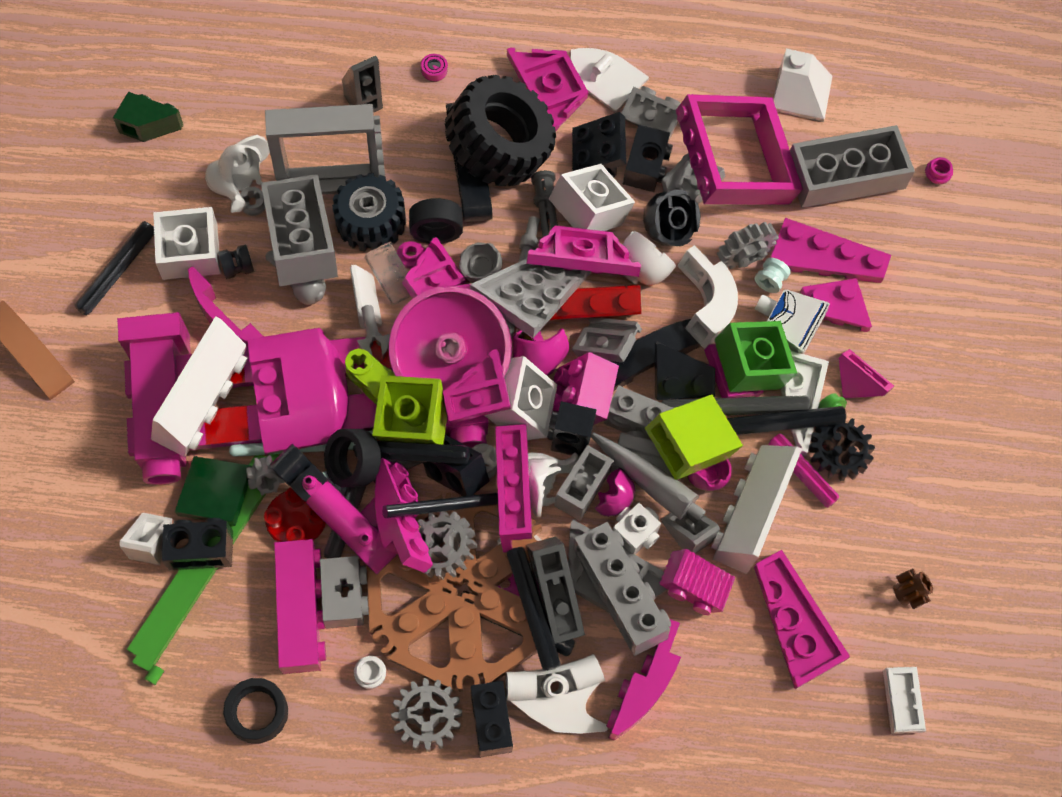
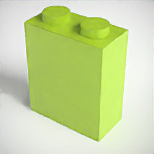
M713 395L662 412L645 427L649 437L676 480L727 460L743 446Z

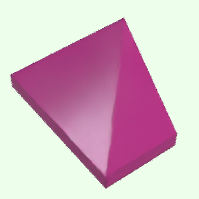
M850 349L842 353L838 358L843 398L885 396L893 389L894 385Z

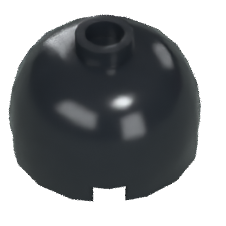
M677 189L663 191L656 194L647 203L644 210L643 223L649 236L657 243L665 246L680 247L688 244L692 240L690 238L693 233L698 232L701 214L696 200H691L690 196L687 195L689 194L688 192Z

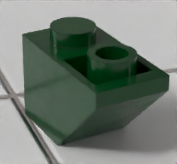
M131 92L126 94L113 116L120 134L142 142L181 130L184 126L179 109L168 103L162 104L153 101L146 95H137Z

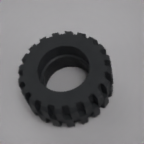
M489 75L488 77L476 78L475 81L470 82L449 109L448 115L445 118V134L447 141L450 142L449 149L453 155L456 154L458 157L457 162L462 167L465 166L470 170L468 173L474 177H481L485 183L491 184L495 182V186H506L507 184L508 186H515L521 182H526L549 158L555 147L556 129L552 126L554 119L552 114H548L547 105L544 101L541 102L537 98L538 94L535 91L528 90L526 85L520 81L514 82L511 77L503 76L500 78L499 75ZM488 120L504 128L513 142L500 136L492 128Z

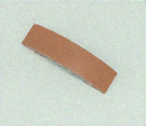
M4 300L1 301L0 342L29 374L50 400L75 381Z

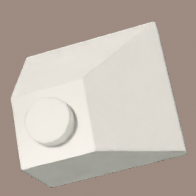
M786 48L779 68L773 101L777 112L824 122L832 75L813 54Z

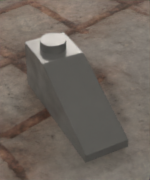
M375 55L351 66L342 78L343 94L349 105L373 104V112L383 109L379 59Z
M552 537L526 544L533 577L554 643L584 636L585 632L564 543L557 537Z

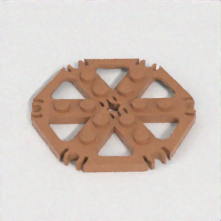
M446 493L445 498H452L451 493ZM442 494L434 498L433 500L443 499ZM498 505L446 511L449 516L454 511L461 517L460 519L465 518L470 523L468 528L471 527L474 531V518L478 513L487 512L499 518ZM434 512L433 514L439 517L440 512ZM429 513L419 514L415 520L417 522L419 519L425 521L429 518ZM532 519V525H534L532 527L533 539L512 540L513 548L523 547L525 549L529 563L526 544L537 542L534 536L542 531L540 524L535 525V519ZM501 544L478 559L476 548L470 549L469 552L474 556V559H466L464 561L467 569L456 568V574L459 577L456 576L454 578L446 572L444 580H440L436 574L430 578L421 571L403 565L398 554L378 574H375L367 566L369 632L371 635L373 634L372 638L375 642L382 638L389 639L388 645L381 649L384 656L391 654L396 649L392 655L386 657L387 660L433 682L440 680L441 686L445 688L450 686L452 691L453 679L455 677L457 678L456 686L459 692L463 691L465 679L472 678L474 685L481 684L479 676L483 675L485 683L496 682L506 675V672L512 671L537 653L520 597L497 587L512 577L513 574L507 553H503ZM386 574L396 576L428 591V593L395 615L389 616L382 611L381 580ZM464 582H467L468 589L473 594L463 593L461 597L457 596L458 591L453 585L462 586ZM481 616L523 636L522 644L498 662H486L483 658ZM448 620L450 662L446 667H435L410 654L409 646Z

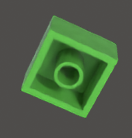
M781 321L729 323L714 339L730 392L781 389L797 374Z

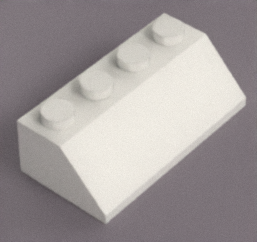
M215 316L153 419L151 440L184 457L189 449L195 450L203 437V433L200 432L205 422L211 424L218 411L215 404L220 397L226 398L233 385V382L229 380L234 372L240 374L248 359L244 356L246 344L220 318Z
M761 445L757 454H750L744 468L749 471L746 480L740 478L733 494L738 497L735 506H728L723 521L728 524L724 533L718 532L711 548L716 549L713 560L744 574L749 572L760 555L802 451L801 448L795 446Z

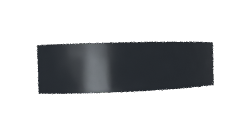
M691 319L668 325L636 340L624 362L610 361L619 365L613 391L617 389L618 385L623 387L631 383L635 376L655 366V342L663 343L685 354L701 347L696 339L685 329Z

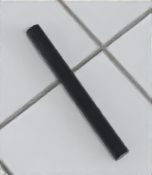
M498 493L384 505L382 513L384 518L498 505Z

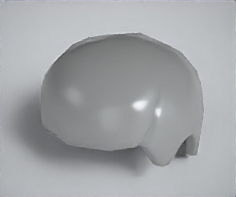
M477 242L467 246L462 252L459 268L463 276L471 283H474L501 271L502 257L493 244Z

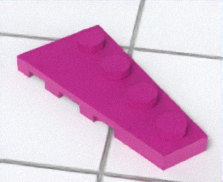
M785 218L778 235L779 239L776 240L777 244L774 246L770 257L784 262L791 272L802 273L805 270L819 272V275L822 276L836 274L843 275L845 279L857 278V280L882 283L891 255Z
M780 550L756 563L754 570L794 689L801 687L849 659L848 652L784 552Z

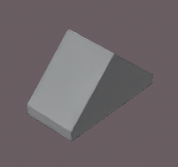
M670 513L661 519L681 549H688L695 554L711 544L720 530L719 525L706 516L697 521L686 513L683 519L680 520Z

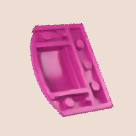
M320 328L248 339L249 360L265 455L284 452L291 444L298 449L326 444L330 436L342 428L344 421L347 419L349 404L345 370L334 345Z

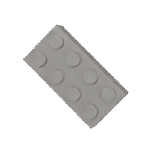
M897 125L794 143L790 149L803 188L798 195L802 208L906 189L915 173Z
M318 174L262 182L261 187L279 287L338 277L335 251Z

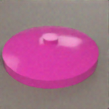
M442 286L417 295L400 311L390 333L389 357L395 376L442 380L443 391L452 383L461 380L464 373L480 364L489 356L488 353L492 350L497 349L499 352L504 377L511 362L512 339L509 327L502 313L485 296L464 287Z

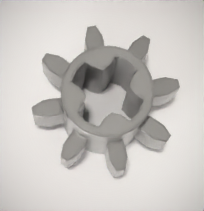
M268 455L267 458H254L255 462L252 468H246L249 488L255 489L257 487L261 495L272 492L277 493L279 484L285 482L269 466L273 462L271 455Z

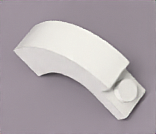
M694 245L686 251L677 266L696 285L703 296L704 307L694 314L685 329L705 349L709 344L715 342L714 339L734 317L738 305V292L734 278L722 261L713 265Z

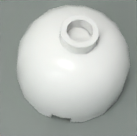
M632 231L622 244L629 251L628 258L631 262H639L641 264L639 277L623 275L634 285L638 281L646 285L658 284L668 277L676 267L675 263L664 252L662 254L655 248V244L636 231Z

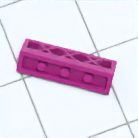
M526 424L495 427L499 536L503 553H507L513 548L512 540L533 539Z

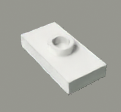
M917 667L883 669L891 734L925 732L926 727Z

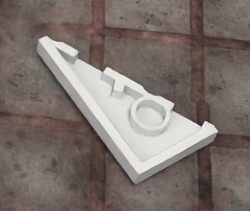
M791 351L797 374L781 388L782 396L806 395L810 400V409H818L829 361ZM814 427L791 429L795 446L802 449L800 454L804 457L808 453Z

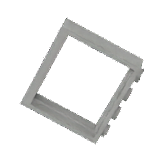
M373 104L265 110L266 138L276 180L318 174L322 195L338 194L337 189L340 185L346 186V180L349 178L355 180L356 175L362 174V177H367L368 173H374L375 177H379V175L385 176L380 116H374ZM354 133L367 134L370 163L289 168L283 138Z

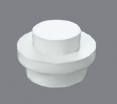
M375 656L363 657L355 665V680L363 688H376L385 680L386 667L382 660Z

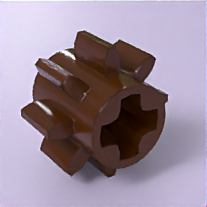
M912 568L896 576L899 583L893 586L896 598L902 605L910 604L912 609H915L931 601L928 595L933 593V586L924 572L916 574Z

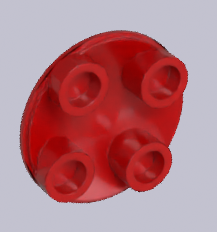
M291 487L276 496L264 513L267 531L277 542L309 539L314 541L323 532L326 525Z

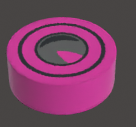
M433 53L426 55L422 59L421 73L427 80L440 81L447 75L448 63L442 55Z

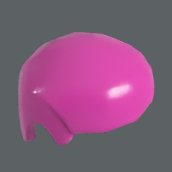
M727 459L690 474L687 477L689 482L698 489L705 491L719 490L726 486L730 480L732 466Z
M621 468L614 470L607 477L609 484L608 492H598L600 503L595 507V510L600 515L607 517L619 515L634 500L635 484Z

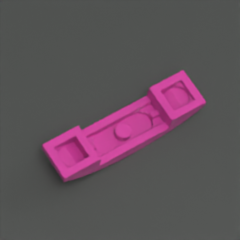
M193 266L188 269L193 292L200 309L210 324L215 316L220 318L246 344V348H248V339L264 337L251 323L240 330L212 302L216 299L212 285Z

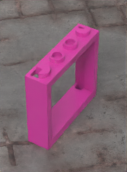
M686 95L676 109L677 121L681 127L683 142L687 147L690 165L694 170L697 188L700 190L704 204L789 205L800 194L803 188L772 97ZM701 116L752 118L772 182H722Z

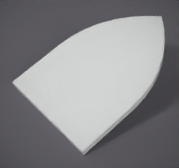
M594 48L571 49L570 59L588 93L615 113L627 102L633 86L640 89L649 80V77L611 52Z

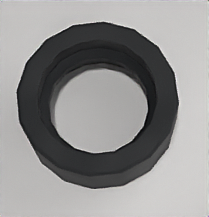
M431 198L415 203L409 210L410 235L414 239L428 244L435 237L438 238L441 244L458 239L463 233L462 208L451 200Z
M339 429L333 433L326 443L324 452V465L331 481L340 487L367 486L375 479L379 472L381 456L378 442L371 432L364 429ZM351 442L355 444L358 459L353 474L350 472L347 464V453Z
M250 678L239 682L230 690L224 702L223 715L226 725L237 738L247 743L261 744L272 740L283 730L288 719L289 708L283 692L275 683L264 678ZM252 692L268 694L274 700L276 707L272 722L259 730H249L243 727L237 717V707L241 699Z

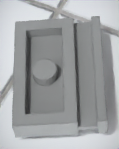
M590 317L589 326L584 327L572 350L577 357L591 352L608 361L624 362L636 341V333H640L642 328L635 321Z

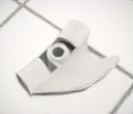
M594 654L560 665L556 669L549 671L538 669L506 672V701H511L532 719L552 731L583 734L605 732L608 730L607 724L589 716L586 712L587 699L601 682L605 681L602 669ZM558 681V690L551 692V684Z

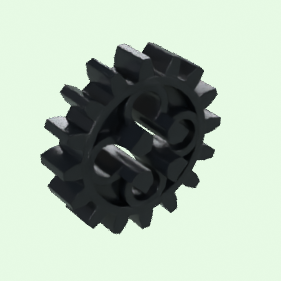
M853 418L844 424L817 426L816 432H813L811 435L812 443L809 445L808 452L815 454L810 461L811 463L819 462L820 466L817 471L820 473L826 469L829 479L834 474H838L839 480L844 481L848 474L853 480L859 473L863 474L868 468L867 465L874 459L870 454L874 451L875 445L868 444L872 435H864L862 433L865 428L864 425H860L858 428L855 427V419ZM841 432L844 435V440L840 446H837L841 440V434L839 433ZM822 445H827V446H826V449H827L828 451L824 450V448L822 447ZM854 446L858 447L860 452H856L857 449ZM842 451H846L844 455L841 457V462L844 465H841L838 462V457L840 456Z

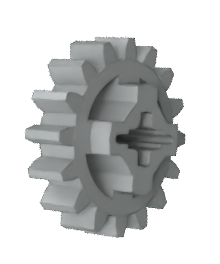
M763 222L759 226L757 223L750 224L730 234L729 239L724 241L725 245L719 247L720 251L717 252V255L726 267L730 269L735 268L737 265L739 268L747 267L751 263L765 258L768 255L767 252L771 251L770 247L777 244L776 240L779 237L771 223Z
M442 511L439 517L429 513V521L418 520L421 526L419 532L429 548L428 553L433 563V566L425 572L430 578L436 574L440 580H444L446 572L454 578L456 577V568L460 567L466 570L467 567L464 561L466 559H474V556L469 551L470 549L477 548L476 542L471 539L476 533L471 527L468 528L470 523L465 518L460 519L461 517L454 511L450 516L446 511ZM444 542L445 545L443 547H440V544Z
M424 678L423 686L420 687L412 681V690L410 692L405 689L400 690L403 700H394L393 702L394 707L399 709V712L391 713L392 720L400 721V723L394 726L395 733L404 731L401 741L406 743L410 739L413 740L414 750H417L420 744H425L426 752H430L432 743H436L441 749L443 748V738H447L450 741L454 739V735L450 730L460 729L461 724L454 720L462 716L461 709H454L460 702L459 697H449L452 692L450 686L441 690L440 680H437L434 686H429L428 679ZM432 695L441 698L447 707L445 705H438L432 699ZM420 696V700L414 707L407 708L415 697ZM425 708H430V712L436 714L431 715L428 722H425L423 716H420ZM447 721L445 727L433 735V730L437 725ZM406 723L415 724L421 729L422 735L414 733Z

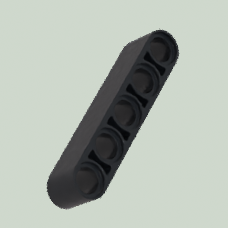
M446 103L447 115L453 103ZM454 154L453 158L464 223L491 220L493 214L488 183L483 182L481 177H474L468 173L470 170L465 166L462 167L457 162L458 157Z

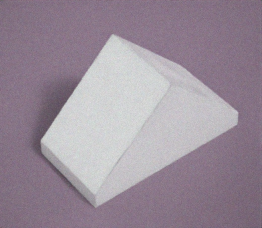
M142 513L120 540V548L131 560L160 565L162 559L163 524H172L173 518Z

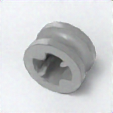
M248 187L240 193L247 203L246 208L243 210L245 214L256 216L265 210L262 190L256 187ZM255 198L256 204L250 205L249 199Z

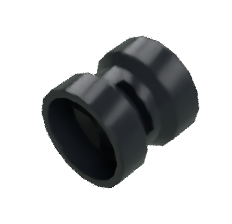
M246 244L238 246L234 251L226 249L218 252L226 280L234 278L238 273L249 274L254 272ZM232 258H235V259H236V263H237V266H236V267L234 266V262H233V259H232Z

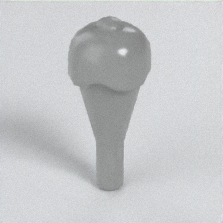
M272 250L266 254V260L276 267ZM324 279L290 285L296 299L306 305H312L320 301L326 291Z

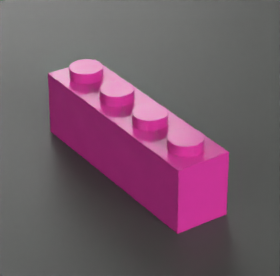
M313 539L274 542L279 669L282 674L321 671V661H326L325 641L320 642L319 630L325 629V625L323 622V610H318V599L322 598L321 579H317L316 568H320V559H322L321 549L315 548Z

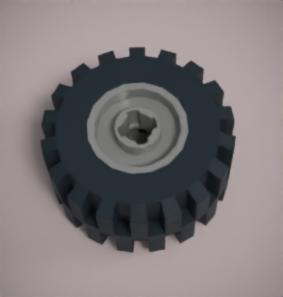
M368 173L367 177H362V174L356 175L355 180L351 178L346 180V186L340 185L337 189L338 194H334V205L332 207L337 231L340 233L341 239L344 242L348 241L349 246L352 248L358 245L359 250L366 252L367 248H371L372 252L378 251V247L386 249L389 247L390 242L395 244L399 240L398 235L403 234L404 225H406L404 198L402 197V191L399 187H396L395 182L391 179L386 181V176L379 175V177H375L374 173Z

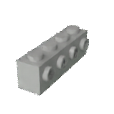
M606 522L575 537L573 550L632 654L636 656L667 640L671 621L665 610H659L655 604V594L648 582L643 583L638 575L640 569L632 555L628 557L624 551L622 536L618 530L613 531L609 523Z

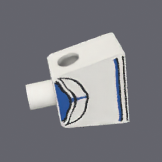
M784 290L778 302L762 295L755 310L768 316L767 321H781L790 350L804 354L825 317L830 303L790 290Z

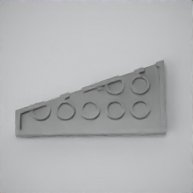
M524 259L470 284V289L485 296L499 309L507 321L534 338L591 272L527 264V259Z

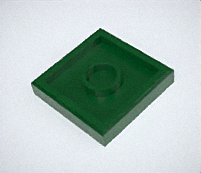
M194 456L175 513L178 516L199 520L220 518L227 521L229 525L236 526L249 486L246 468H252V466Z

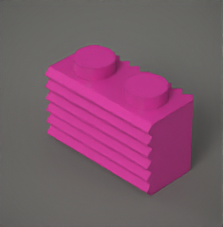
M688 549L673 551L668 559L662 580L659 582L661 586L669 590L667 594L676 600H687L694 604L693 610L703 615L709 616L711 613L723 612L735 577Z

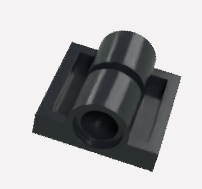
M621 112L572 128V171L602 164L613 178L617 175V167L626 164L625 116Z

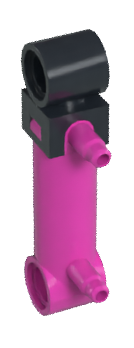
M291 444L269 465L375 574H378L397 555L384 549L379 531L329 482L324 474L296 446Z

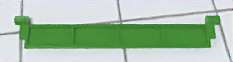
M270 454L273 461L279 456L278 454ZM255 455L249 463V465L253 466L255 462L254 458L260 459L267 457L263 455ZM248 486L236 526L230 525L233 530V544L266 495V493L261 495L257 487L250 489ZM221 537L212 538L207 546L213 547L217 545ZM218 568L179 570L127 648L129 652L136 655L132 662L148 671L144 679L151 684L156 685L164 673V670L156 666V663Z

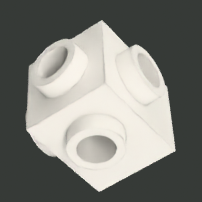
M638 503L632 509L626 507L616 518L618 523L613 527V531L618 530L624 541L623 548L636 555L643 547L649 549L659 539L660 535L657 533L661 522L654 510L650 507L644 508Z

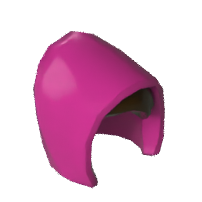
M560 328L557 334L547 340H543L541 330L534 338L522 330H519L513 336V358L526 357L547 376L552 374L569 351V342L563 328Z

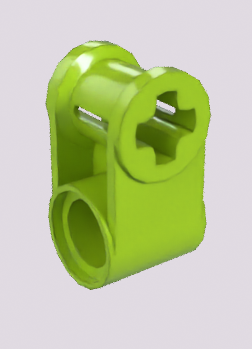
M354 349L346 356L347 377L371 401L377 404L381 375L395 376V374L364 349ZM364 363L365 368L358 367L354 369V364L361 365Z

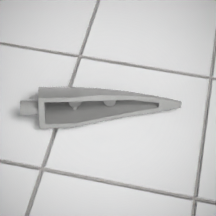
M595 432L592 433L591 438L657 503L680 520L683 519L686 513L697 521L702 519L706 511L695 504L699 498L698 494L636 453Z

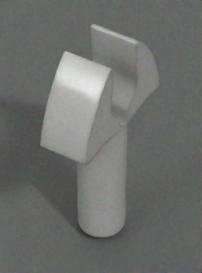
M364 305L361 310L367 336L363 340H358V346L372 355L370 348L373 345V341H376L381 346L384 359L389 351L390 334L381 335L378 332L373 306Z

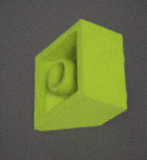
M381 375L372 436L380 441L444 444L447 414L442 380Z

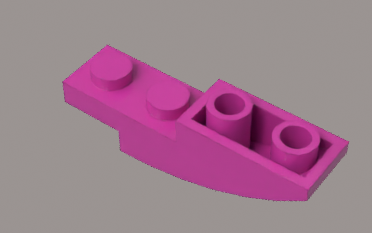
M381 458L375 483V509L379 534L384 549L398 554L403 565L425 573L433 566V563L428 553L429 548L419 532V524L415 520L419 514L384 518L382 513L384 505L418 502V494L410 483L407 469L398 462L393 463Z
M670 619L671 627H669L668 639L657 644L653 656L647 654L641 672L646 675L643 676L634 672L630 681L627 679L623 680L617 696L623 699L619 711L612 709L606 725L607 728L611 729L609 739L616 740L640 722L668 686L681 659L680 656L670 653L680 625L679 622Z

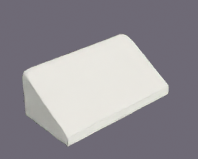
M351 265L350 272L360 328L365 329L361 310L364 305L373 306L377 327L382 326V319L374 277L371 273L357 265Z

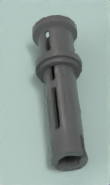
M547 170L538 171L531 176V183L535 187L536 194L533 200L536 207L539 208L542 237L549 235L548 219L550 220L551 229L555 225L558 226L556 207L549 200L554 189L556 177L554 172Z

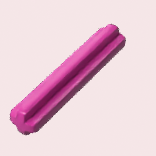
M780 433L769 442L771 446H793ZM800 454L793 470L794 474L825 507L832 506L839 499V495Z

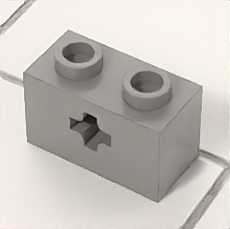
M587 445L557 492L554 506L581 521L610 474L614 460Z
M358 556L320 559L322 610L325 628L364 625L363 615H369L368 596H362L361 586L367 584L366 565L360 566ZM343 587H349L348 597L341 596Z

